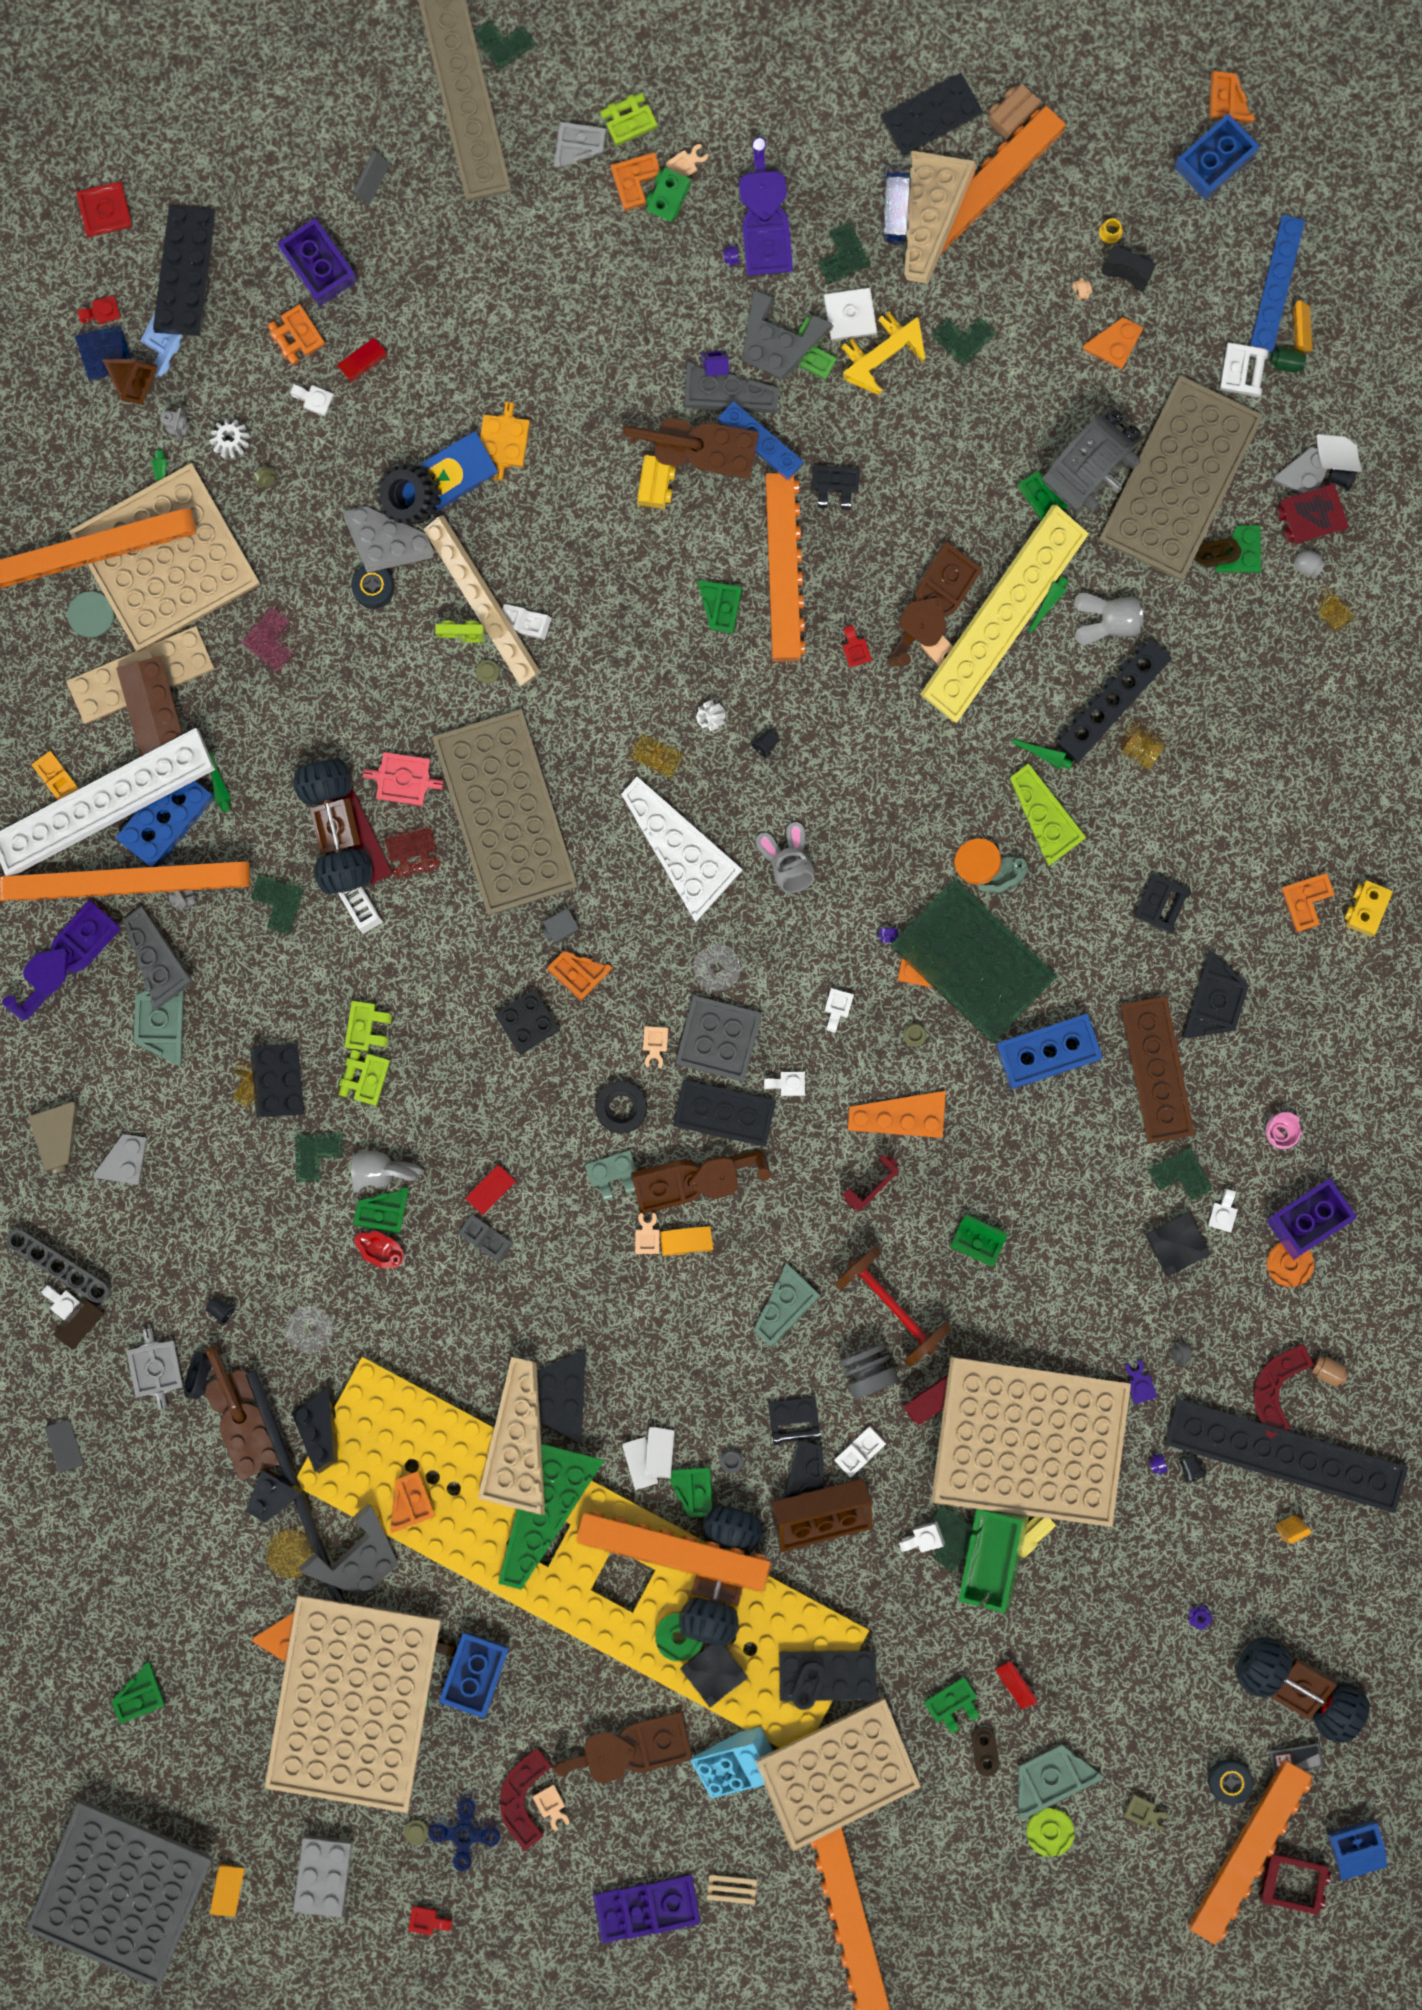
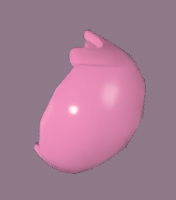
M1280 1112L1271 1117L1266 1124V1136L1269 1143L1278 1149H1289L1297 1144L1302 1134L1299 1117L1291 1112ZM1276 1128H1284L1287 1132V1137Z

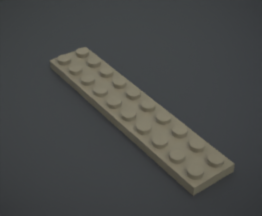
M418 0L466 202L512 192L466 0Z

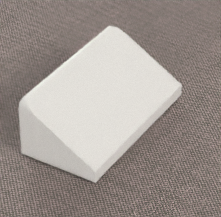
M649 1427L645 1475L647 1477L671 1479L674 1430Z
M643 1437L622 1443L635 1490L657 1484V1478L645 1475L646 1438Z

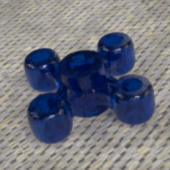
M463 1798L458 1802L457 1812L460 1819L456 1826L447 1827L442 1823H434L428 1831L430 1840L435 1843L451 1840L456 1844L457 1853L453 1858V1866L460 1872H465L471 1867L472 1858L469 1849L472 1844L481 1842L486 1846L492 1847L498 1844L501 1837L496 1827L490 1826L485 1829H477L473 1826L472 1815L476 1811V1804L471 1798ZM462 1805H470L471 1810L464 1811ZM467 1829L470 1832L468 1835L469 1840L466 1841L465 1838L461 1840L459 1838L461 1834L459 1830L465 1831ZM434 1830H441L442 1835L439 1837L434 1834ZM493 1833L495 1835V1839L489 1840L487 1838V1834ZM464 1858L467 1864L460 1865L458 1859Z

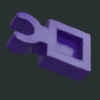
M1137 1360V1371H1132L1129 1364H1125V1371L1133 1379L1126 1383L1131 1384L1130 1394L1134 1405L1157 1397L1150 1374L1142 1375L1144 1365L1141 1360Z

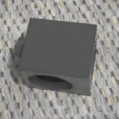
M568 908L543 922L545 926L542 929L543 934L548 942L553 940L555 945L563 941L564 937L568 938L580 931Z

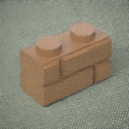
M1020 84L1017 88L1013 86L1004 96L1006 99L1001 104L997 102L988 112L990 114L988 123L1007 140L1013 136L1014 132L1021 125H1024L1037 109H1040L1041 101L1023 84Z

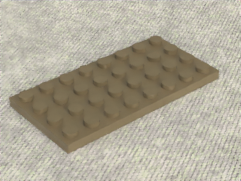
M1179 375L1140 455L1141 462L1133 469L1098 541L1173 578L1183 581L1264 415Z
M522 709L433 736L434 745L488 916L578 888Z

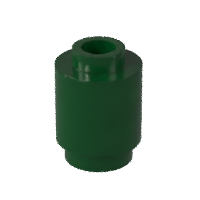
M1278 346L1276 351H1272L1270 364L1274 365V370L1291 373L1304 370L1306 353H1301V350Z

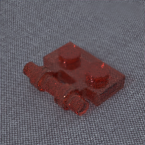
M431 828L385 839L390 862L400 861L401 868L393 869L395 879L400 877L409 878L412 877L411 874L423 871L428 873L432 872L434 868L441 867L438 858L429 860L428 857L429 853L436 852ZM421 856L422 862L408 865L407 859Z

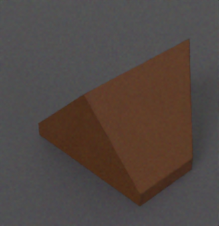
M136 359L103 360L120 400L142 405L158 366Z

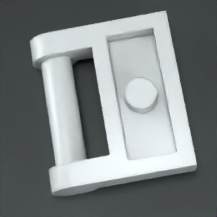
M1228 343L1220 390L1261 397L1262 389L1260 386L1264 362L1268 358V350ZM1253 356L1256 359L1250 386L1245 385L1249 357Z

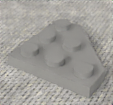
M367 506L344 511L343 517L367 573L433 558L434 551L426 533L406 524L389 520L386 515Z

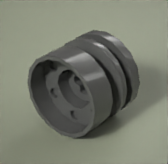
M885 1343L861 1348L850 1353L839 1362L840 1367L851 1364L853 1368L844 1372V1376L856 1375L857 1379L848 1385L854 1400L900 1381L894 1367L883 1368L882 1363L887 1361L890 1355L878 1357V1352L887 1349Z

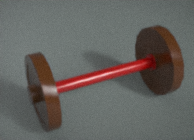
M877 1244L861 1259L856 1256L847 1265L850 1269L834 1285L841 1291L857 1276L858 1278L861 1277L919 1340V1345L903 1360L911 1367L925 1354L930 1356L940 1347L938 1343L953 1327L948 1321H945L930 1335H926L868 1271L869 1268L867 1266L883 1252Z

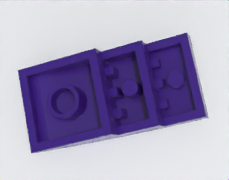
M692 1875L592 1894L601 1943H609L625 1938L632 1939L648 1934H659L700 1924Z

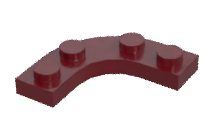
M1304 1344L1275 1356L1260 1371L1253 1392L1254 1407L1260 1423L1285 1431L1290 1430L1280 1407L1278 1397L1280 1388L1285 1380L1314 1366ZM1265 1430L1269 1439L1279 1435L1278 1433Z
M538 1747L511 1769L505 1778L500 1793V1812L503 1822L524 1852L544 1836L530 1818L524 1801L526 1791L530 1785L552 1768V1765Z

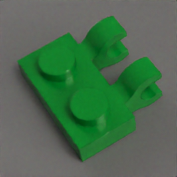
M965 1677L924 1701L935 1722L938 1723L943 1720L951 1734L959 1730L951 1714L960 1708H964L971 1721L980 1717L972 1704V1701L977 1697Z

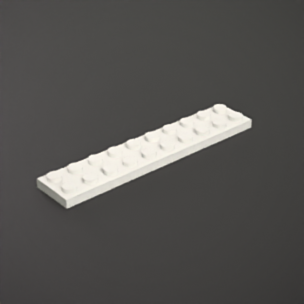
M194 728L1 830L0 863L5 875L14 876L214 771V765L200 731Z

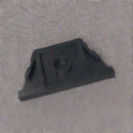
M1213 951L1208 952L1182 1038L1187 1039L1236 1030L1249 985L1241 977H1238L1228 965L1224 964Z
M585 1350L537 1370L540 1422L577 1443H582Z

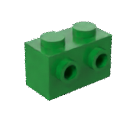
M667 167L664 168V171L660 170L655 179L657 187L654 193L650 192L645 204L648 207L646 211L669 222H675L693 179Z

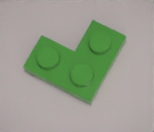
M807 317L797 334L798 336L803 337L811 318ZM818 344L804 355V359L798 366L826 381L837 358L819 349Z

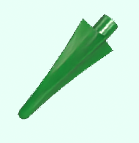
M156 450L155 460L151 459L155 481L158 482L166 477L167 459H164V450Z
M1061 576L1057 583L1053 581L1037 616L1028 629L1029 633L1035 630L1048 611L1067 591L1064 589L1069 582L1066 578Z
M1018 739L1012 740L1013 744L1033 753L1059 770L1061 766L1070 770L1074 761L1067 759L1065 752L1035 746Z
M208 751L215 768L211 772L214 802L217 803V806H220L222 813H227L231 811L229 802L232 801L221 779L211 751Z

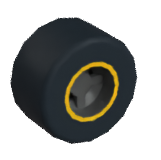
M362 566L355 572L351 582L354 597L359 604L366 608H381L388 604L394 595L395 586L392 576L387 569L367 573L365 567Z
M1225 1759L1219 1761L1211 1768L1208 1774V1786L1210 1792L1217 1800L1224 1804L1236 1805L1242 1803L1250 1796L1253 1790V1778L1245 1765L1236 1760Z

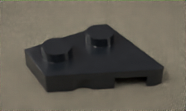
M266 1468L261 1471L246 1512L266 1523L276 1516L278 1512L286 1508L293 1500L301 1496L304 1490Z

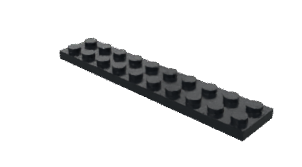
M1178 1398L1164 1445L1392 1513H1396L1409 1468ZM1265 1430L1278 1433L1279 1435L1269 1439Z

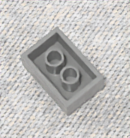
M311 1835L303 1837L293 1912L342 1918L348 1887L353 1847L352 1840Z

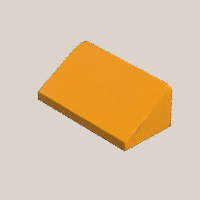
M1297 301L1293 307L1295 349L1301 350V352L1312 351L1310 306L1303 301Z
M226 1864L219 1865L210 1914L236 1916L245 1868Z

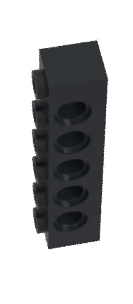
M1152 639L1147 644L1142 642L1134 651L1137 654L1132 661L1127 659L1119 668L1121 673L1115 679L1112 676L1103 686L1106 690L1101 695L1096 693L1087 703L1090 708L1085 713L1081 710L1072 721L1075 724L1071 729L1065 728L1057 736L1059 742L1056 747L1065 752L1074 763L1078 764L1172 659ZM1139 661L1146 662L1149 670H1139L1137 663ZM1122 679H1131L1134 684L1133 688H1125L1122 685ZM1109 695L1115 696L1118 704L1116 706L1109 705L1106 697ZM1099 713L1103 721L1101 723L1093 722L1091 714ZM1075 731H1085L1087 734V739H1077L1075 736Z

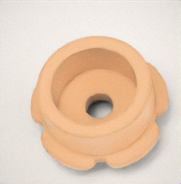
M1082 277L1078 281L1073 282L1074 291L1077 289L1079 291V295H1076L1077 299L1087 300L1089 294L1092 293L1090 282L1088 280L1084 281Z

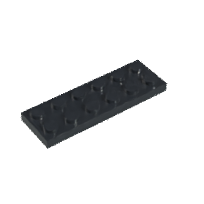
M169 205L153 323L154 333L201 336L216 210L214 208Z

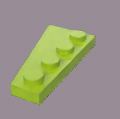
M1029 764L1010 777L1009 780L1049 867L1085 840L1086 837Z

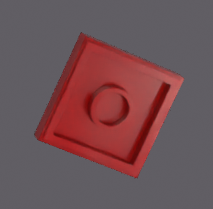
M121 181L76 192L87 238L133 227Z

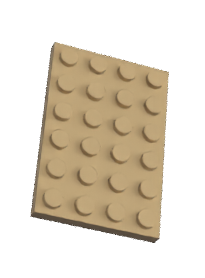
M884 1698L878 1699L755 1760L788 1844L793 1851L920 1788Z

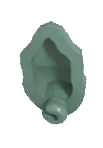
M1003 858L999 873L990 882L978 885V888L984 893L994 892L1000 894L1009 888L1016 887L1026 876L1028 870L1026 861L1023 858Z

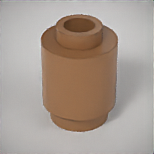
M1320 1355L1311 1370V1373L1315 1374L1316 1378L1334 1387H1337L1339 1384L1343 1386L1349 1375L1346 1372L1347 1366L1327 1356L1322 1357Z

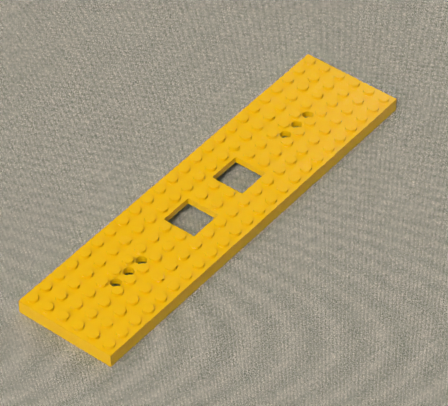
M362 1357L334 1407L336 1418L333 1419L334 1433H337L338 1462L319 1474L314 1472L310 1459L307 1457L297 1476L301 1489L352 1517L369 1503L374 1509L385 1535L746 1730L761 1727L768 1742L779 1748L818 1729L832 1701H816L813 1707L808 1710L798 1709L792 1701H780L779 1651H859L869 1629L771 1576L768 1577L764 1593L743 1588L738 1606L723 1603L733 1607L737 1611L739 1618L736 1640L725 1647L746 1673L748 1679L709 1708L680 1670V1667L692 1658L685 1661H671L659 1652L655 1642L656 1628L665 1616L674 1612L680 1613L683 1606L691 1598H704L691 1594L696 1575L638 1560L654 1569L655 1572L635 1610L631 1612L591 1590L610 1552L580 1545L576 1542L583 1513L590 1515V1511L604 1514V1519L613 1521L614 1517L627 1520V1525L636 1527L637 1523L645 1524L651 1527L650 1531L659 1533L660 1529L673 1532V1537L683 1539V1535L696 1538L697 1543L706 1545V1542L592 1480L565 1521L571 1525L550 1565L546 1566L539 1562L522 1590L498 1584L508 1547L506 1543L511 1535L517 1508L478 1499L495 1427L367 1358ZM415 1459L419 1464L417 1471L420 1472L435 1517L391 1533L395 1480L412 1474L406 1470L405 1464L407 1460ZM431 1470L437 1471L440 1475V1479L436 1484H430L426 1479L427 1473ZM451 1482H457L461 1486V1491L456 1496L449 1494L447 1490L448 1484ZM681 1630L680 1632H673L672 1635L675 1637V1643L686 1640ZM747 1642H754L757 1645V1652L754 1655L749 1656L744 1653L743 1647ZM702 1643V1646L698 1653H700L710 1644Z

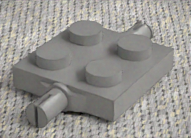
M152 1328L144 1329L142 1331L145 1344L139 1348L127 1350L135 1396H156L158 1410L168 1408L165 1394L171 1390L184 1387L175 1340L164 1343L154 1342Z

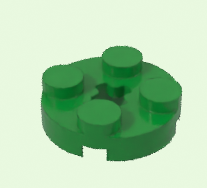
M678 1612L665 1616L659 1622L655 1631V1642L659 1652L671 1661H685L693 1658L702 1646V1642L685 1636L686 1640L684 1642H674L673 1632H680V1613Z

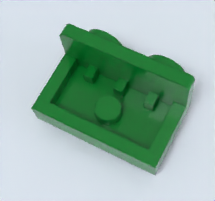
M965 1215L956 1231L950 1248L993 1267L1008 1234L998 1227L981 1222L977 1217Z

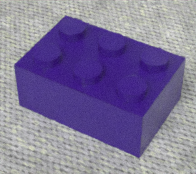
M316 218L277 243L280 253L318 307H321L357 282L355 273Z
M1329 1178L1272 1215L1266 1222L1294 1261L1350 1224L1357 1216Z

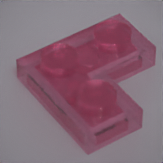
M271 607L241 644L278 674L292 658V654L276 642L277 638L290 623Z

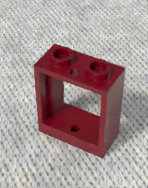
M948 1374L902 1405L916 1426L921 1425L944 1409Z
M1273 1853L1270 1857H1267L1259 1900L1262 1903L1319 1915L1320 1910H1324L1326 1904V1896L1323 1894L1325 1886H1329L1331 1872L1328 1871L1329 1867L1325 1864ZM1280 1863L1319 1871L1312 1906L1273 1897Z

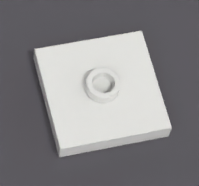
M870 288L824 294L828 322L834 325L830 331L831 341L877 335Z

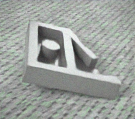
M560 122L554 167L559 168L602 154L606 129Z
M1314 447L1309 448L1277 474L1273 482L1298 493L1318 489L1327 469L1322 468L1318 449Z
M123 1134L96 1170L93 1178L139 1185L147 1138Z

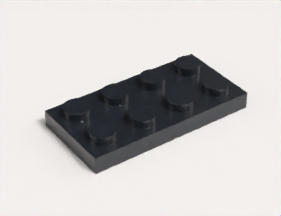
M959 73L882 114L880 118L903 157L983 115L984 112L962 73Z
M683 1080L673 1127L766 1147L776 1100Z
M876 1650L779 1651L780 1701H792V1692L803 1666L809 1662L819 1663L825 1671V1679L816 1701L877 1700ZM810 1670L808 1676L814 1679L818 1673L816 1670ZM805 1692L801 1693L799 1699L806 1701L808 1694Z

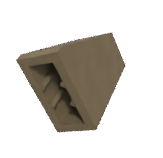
M75 1102L28 1117L45 1171H52L53 1175L67 1171L66 1166L72 1164L78 1105Z

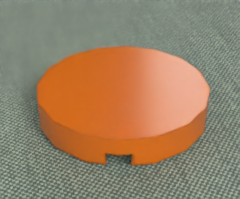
M976 838L961 845L956 852L954 863L957 873L963 880L969 884L982 885L993 880L992 878L999 873L1002 859L994 843L987 839Z
M1281 1242L1277 1243L1269 1251L1266 1259L1270 1277L1277 1284L1285 1287H1296L1305 1283L1311 1277L1314 1269L1310 1250L1293 1261Z

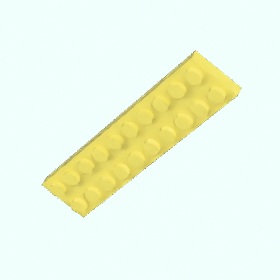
M1057 505L1051 506L920 693L922 697L952 722H958L1049 592L1053 581L1056 582L1089 534Z

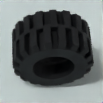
M399 465L390 468L391 471H386L383 474L385 479H380L378 483L381 485V488H377V494H380V498L377 501L378 504H382L380 509L382 513H387L386 517L389 520L403 524L424 523V520L431 519V514H436L438 509L435 507L441 504L438 496L442 495V491L438 490L440 483L439 480H434L436 476L433 472H428L429 469L419 465ZM409 481L413 484L416 491L415 501L410 507L403 500V489Z

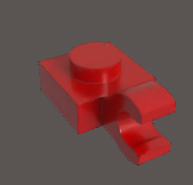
M114 295L92 301V309L86 308L77 311L81 324L97 319L98 324L103 325L121 319Z
M853 625L844 627L843 631L848 644L842 645L849 669L871 662L872 658L865 638L857 639Z
M413 1906L408 1931L426 1935H433L434 1928L450 1931L453 1919L436 1917V1909Z

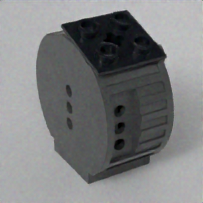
M1108 408L1100 412L1071 442L1042 478L1043 484L1077 514L1083 508H1087L1094 514L1099 509V503L1095 501V497L1102 489L1108 485L1116 493L1120 492L1122 484L1114 478L1123 466H1131L1135 469L1141 462V458L1135 454V451L1140 442L1144 440L1141 436L1142 432L1135 425L1127 424L1123 420V414L1115 408L1113 410Z

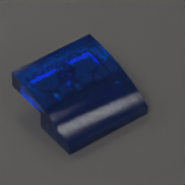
M121 326L100 329L75 336L89 382L109 376L103 360L132 359Z

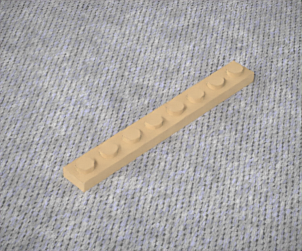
M444 515L437 517L423 530L519 685L523 686L529 683L541 673Z

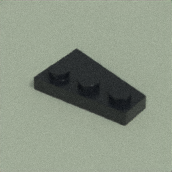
M329 1387L292 1412L314 1472L319 1474L338 1462L337 1433H334L333 1419L336 1417L335 1410L332 1409L334 1390Z
M801 1440L797 1441L782 1498H790L804 1492H813L824 1488L822 1446Z

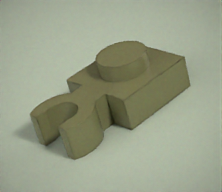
M1135 1794L1132 1795L1123 1815L1125 1818L1144 1827L1150 1821L1160 1831H1163L1164 1827L1158 1825V1818L1165 1817L1169 1819L1170 1817L1164 1811L1154 1812L1156 1807L1154 1803Z

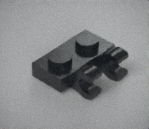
M813 465L812 491H819L818 508L827 509L828 492H841V510H850L851 493L858 494L860 468Z

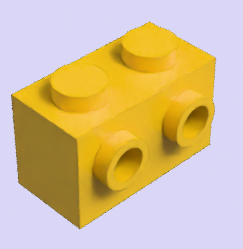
M1367 880L1362 885L1358 884L1353 894V897L1356 898L1353 907H1348L1344 919L1348 920L1345 926L1370 937L1374 936L1393 891Z

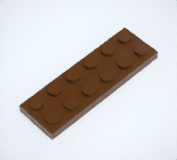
M1167 996L1121 1004L1120 1010L1147 1144L1194 1136L1195 1133Z

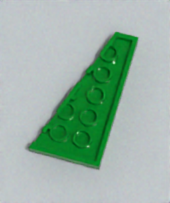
M541 1444L545 1515L517 1508L498 1584L522 1590L605 1460Z

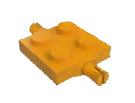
M505 402L503 415L483 416L480 440L498 470L499 474L493 478L496 481H503L504 468L512 466L524 468L531 422L530 420L513 417L515 404L510 402V405L509 402Z

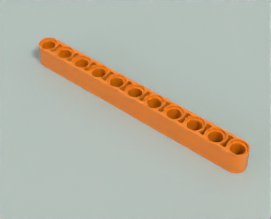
M181 509L1 559L0 589L194 535L197 533L192 510Z
M227 862L0 877V901L251 886L250 863Z

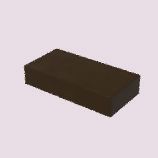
M84 1298L54 1332V1335L74 1350L104 1313L88 1299Z

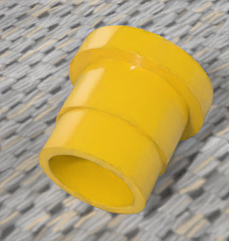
M1108 219L1100 227V238L1108 244L1118 242L1122 237L1121 223L1117 219ZM1114 226L1117 229V233H1109L1106 227Z

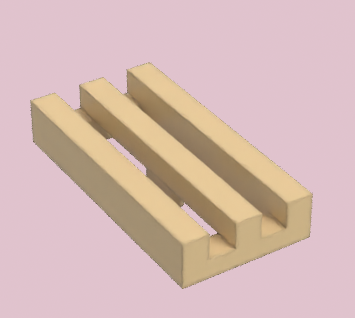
M709 1874L707 1900L755 1905L757 1879ZM713 1880L752 1884V1888L713 1885ZM712 1890L751 1894V1897L744 1898L735 1896L712 1894Z

